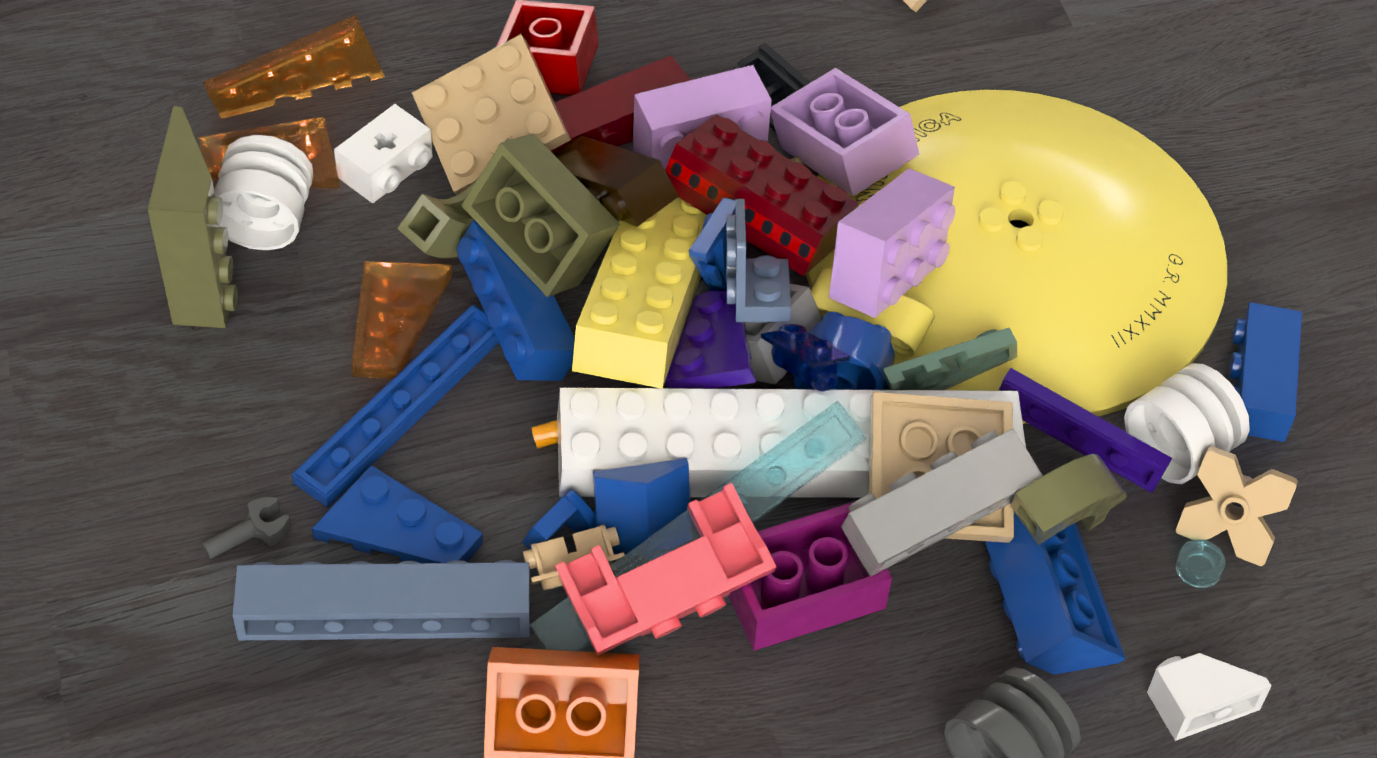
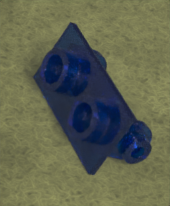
M785 324L781 325L777 331L761 334V339L773 345L771 355L776 366L785 369L796 377L802 376L803 381L821 392L832 390L837 385V363L850 361L851 358L850 355L834 347L832 342L820 339L806 331V327L802 325Z

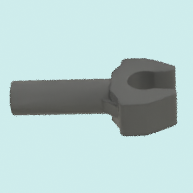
M262 497L248 502L249 514L245 522L201 543L207 557L212 559L252 538H259L269 546L281 542L291 529L289 515L281 516L272 522L263 521L280 511L278 498Z

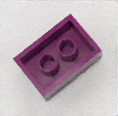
M853 502L757 531L767 546L776 569L774 572L730 592L728 596L753 651L886 609L892 581L888 569L870 577L841 528L850 513L848 508Z

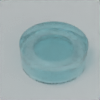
M1198 539L1189 541L1181 547L1175 566L1179 577L1184 582L1193 587L1207 588L1215 585L1220 580L1225 569L1226 560L1218 546L1212 542Z

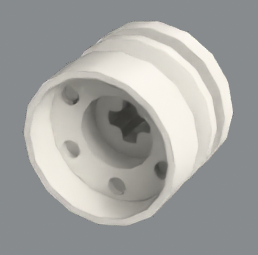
M251 135L237 139L228 146L218 175L219 180L214 189L215 197H221L223 202V214L220 225L221 227H227L228 240L235 244L258 250L283 248L293 242L299 232L304 214V204L308 198L309 188L314 177L312 164L304 152L293 144L279 138Z
M1189 364L1165 380L1161 386L1155 387L1128 405L1124 416L1125 428L1128 434L1172 458L1161 478L1169 483L1183 484L1198 474L1208 447L1214 446L1230 452L1246 441L1250 431L1249 416L1238 392L1223 375L1205 364Z

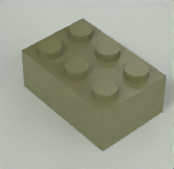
M534 133L501 142L461 205L546 297L579 286L620 226V223Z

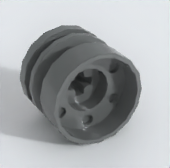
M1014 667L1004 671L995 679L993 684L982 690L980 699L969 702L946 723L944 731L947 746L954 758H1067L1078 749L1081 741L1079 724L1070 707L1058 692L1039 676L1026 669Z

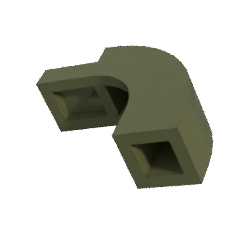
M476 181L468 189L449 199H436L421 194L397 229L427 255L437 258L458 257L456 252L458 244L474 220L461 205Z
M1090 454L1058 467L1016 492L1011 507L1037 545H1040L1079 520L1082 521L1088 531L1104 522L1110 509L1124 501L1127 494L1098 454Z

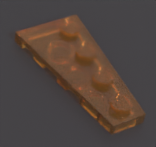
M355 14L204 81L203 84L221 118H226L274 106L277 98L289 96L295 97V100L312 96V89L333 84L335 90L352 86V79L369 75L372 81L384 78L385 76Z

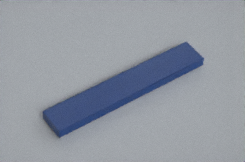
M472 304L292 473L293 484L328 508L499 343L493 328L489 324L486 313Z

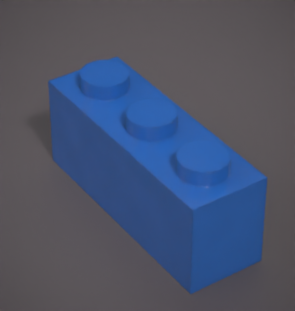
M1249 302L1244 318H1236L1231 343L1238 345V352H1233L1228 377L1235 379L1234 388L1242 398L1247 410L1250 428L1249 436L1285 442L1295 419L1302 322L1301 311Z

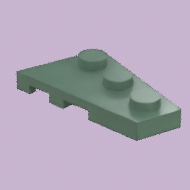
M1010 327L999 331L992 329L978 335L975 339L883 368L886 390L949 389L1017 358V341Z

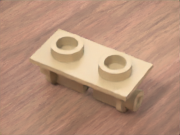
M605 524L596 528L572 534L576 552L569 554L564 537L530 544L531 549L523 551L524 561L529 563L530 569L536 568L538 576L530 578V585L541 583L543 591L563 586L556 573L555 565L562 562L568 564L591 553V549L598 545L601 546L612 571H616L615 562L625 558L624 552L616 555L613 554L612 547L620 545L615 526L606 529Z

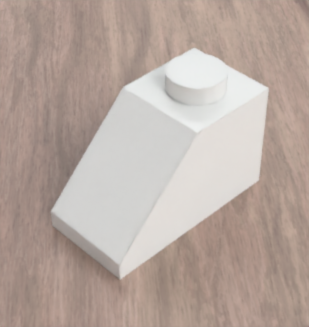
M1198 653L1184 659L1179 656L1171 657L1159 664L1155 669L1147 693L1176 741L1259 711L1267 697L1271 684L1263 676Z

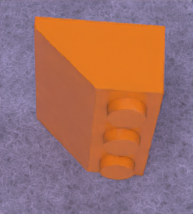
M492 647L487 666L484 758H634L640 654L602 653L597 656L596 652Z

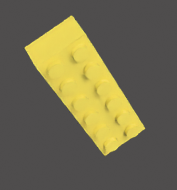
M678 197L638 227L619 220L620 226L612 237L576 324L572 371L663 389L701 279V275L689 255V249L702 231L706 214Z

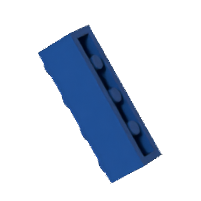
M473 220L464 237L460 240L456 252L516 379L562 381L573 364L575 337L554 295L546 297L483 228Z

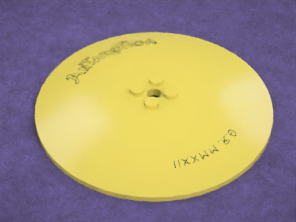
M1014 90L959 91L931 96L900 106L901 109L911 115L920 155L870 185L866 190L859 192L853 197L848 193L847 195L860 203V206L910 168L955 187L952 205L955 206V216L948 228L946 243H949L950 249L946 261L941 267H936L926 275L918 286H913L903 294L927 306L934 313V320L915 355L909 357L895 353L893 365L975 339L978 335L988 330L996 329L999 331L1010 327L1017 341V358L946 390L998 391L1009 369L1012 368L1100 417L1127 408L1128 405L1155 387L1161 386L1165 380L1193 363L1203 351L1214 332L1224 304L1227 288V257L1224 240L1209 203L1192 178L1172 157L1144 135L1113 117L1065 99ZM818 175V178H820L824 182L828 183L829 185L836 186L835 184L824 178L822 175ZM1021 220L1029 226L1017 228L1010 224V221ZM835 249L806 274L810 288L822 268L833 269Z

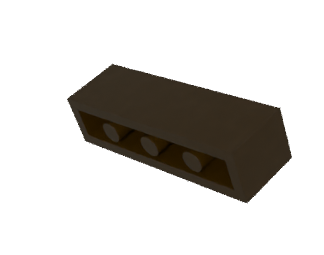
M581 135L554 154L617 221L621 220L638 227L679 197L658 159Z

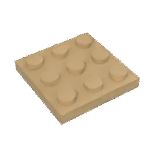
M521 34L412 92L425 125L431 129V140L452 190L456 195L468 189L480 177L499 144L505 142L507 138L512 140L534 133L550 151L571 140L528 43Z
M873 392L870 397L869 494L873 493L877 499L891 492L890 485L899 478L912 472L918 478L931 471V464L940 457L953 451L959 457L972 450L971 444L981 436L991 431H996L999 436L1013 429V402ZM1011 504L946 538L1010 543L1014 538V510Z

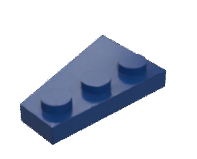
M372 465L312 528L313 539L330 543L331 539L353 544L354 550L371 554L372 550L399 556L400 562L416 561L421 564L447 563L453 560L467 562L483 544L482 532Z

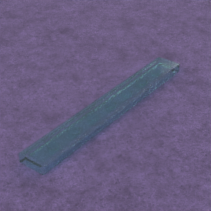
M837 400L702 500L721 492L724 486L732 483L749 518L754 523L862 444L867 437ZM688 510L612 564L610 567L616 580L620 575L701 538ZM568 597L530 624L531 629L547 650L580 651L591 643Z

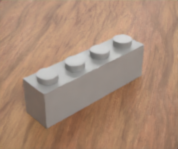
M1014 428L999 436L996 431H991L975 440L971 444L972 450L958 457L955 451L950 452L933 462L930 466L932 470L918 478L914 472L909 473L890 485L891 492L877 499L873 493L868 494L849 506L850 513L841 528L870 577L1011 504L1016 492L1043 476Z

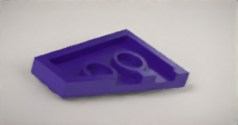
M727 290L719 292L708 291L695 296L665 380L669 389H716L756 383L755 374L750 359H752L751 351L746 339V322H736V304H727Z

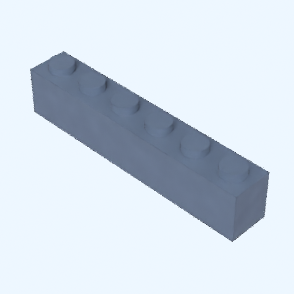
M453 560L447 563L425 564L416 561H403L398 564H372L366 561H356L350 564L305 562L301 565H275L269 562H258L253 565H237L232 616L238 641L530 637L529 563H517L512 560H500L495 563H468L462 560Z

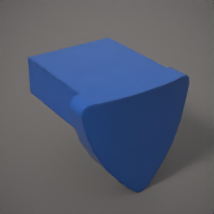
M570 489L531 528L522 540V543L530 550V544L550 540L564 525L576 533L596 528V515L573 489Z

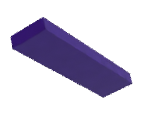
M1012 368L1009 369L998 390L1018 391L1023 421L1085 456L1098 454L1108 469L1153 493L1172 460L1168 455Z

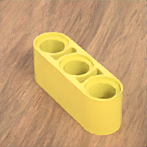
M832 268L821 269L810 291L822 318L829 312H838L844 316L865 320L873 325L884 326L891 333L890 342L895 353L909 357L915 355L935 317L934 313L927 306L902 295L895 305H890L877 317L873 318L830 299Z

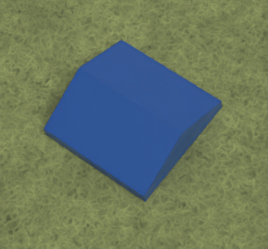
M687 458L593 471L596 527L605 524L606 529L615 526L620 545L612 547L614 555L624 552L625 557L635 558L641 554L646 560H652L692 540L691 516L687 510L688 503H690L689 463Z

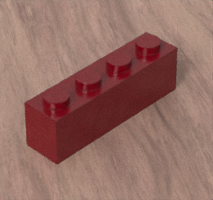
M670 55L554 102L571 140L551 150V152L555 154L580 135L616 147L633 141L634 94L690 81L691 79Z

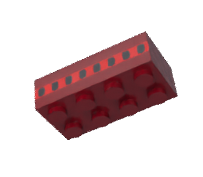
M717 114L676 143L665 169L679 198L706 215L709 213L713 214L723 198L732 200L745 199L746 240L772 257L788 259L789 268L803 277L835 249L838 222L860 204L848 197L847 193L840 187L829 185L813 175L803 164L792 162L776 152L774 147L768 142L757 140L741 130L734 121L720 117Z

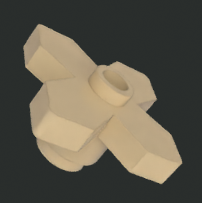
M1210 446L1206 451L1197 474L1210 496L1186 503L1176 527V533L1202 543L1227 530L1236 557L1258 566H1263L1271 551L1275 536L1262 516L1287 510L1298 481L1295 477L1274 469L1253 479L1242 474L1235 454ZM1231 502H1237L1243 507L1235 506Z

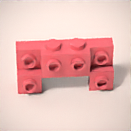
M732 483L724 486L721 492L698 502L696 499L688 503L687 510L701 538L617 577V580L600 545L592 548L591 553L568 564L562 562L555 565L556 573L575 613L578 614L597 656L640 635L643 637L652 632L655 639L663 637L682 626L679 621L680 618L697 611L700 618L707 616L726 606L723 598L729 596L730 592L775 571L776 565L771 554L749 518Z

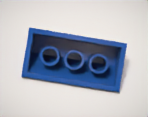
M1014 512V538L1010 543L984 542L991 558L989 561L990 571L999 582L1004 596L1002 601L1004 612L1012 621L1018 638L1016 647L1021 658L1028 665L1053 675L1118 664L1125 660L1123 649L1076 523L1037 545Z

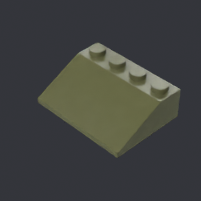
M173 106L148 205L149 219L172 324L226 328L229 311H236L238 286L231 284L233 258L232 256H226L228 230L227 227H221L220 225L223 214V202L221 197H215L212 177L183 108Z

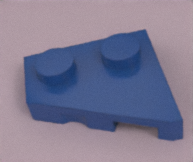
M723 198L714 213H709L706 216L701 233L689 249V255L709 291L719 292L727 290L726 215H735V200Z

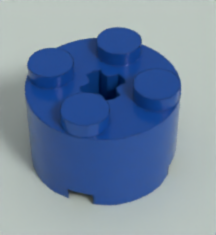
M838 312L825 314L822 321L818 322L808 335L794 375L796 388L810 390H885L886 382L883 368L892 366L895 359L894 349L890 342V331L884 326L873 325L865 320L844 316Z

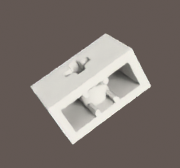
M394 104L334 149L337 178L371 203H374L386 193L394 191L400 182L416 170L424 168L429 160L433 158L431 129Z

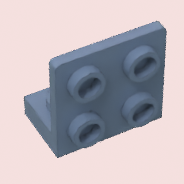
M735 199V215H726L727 304H736V322H791L788 259H777L772 256L746 259L745 199Z

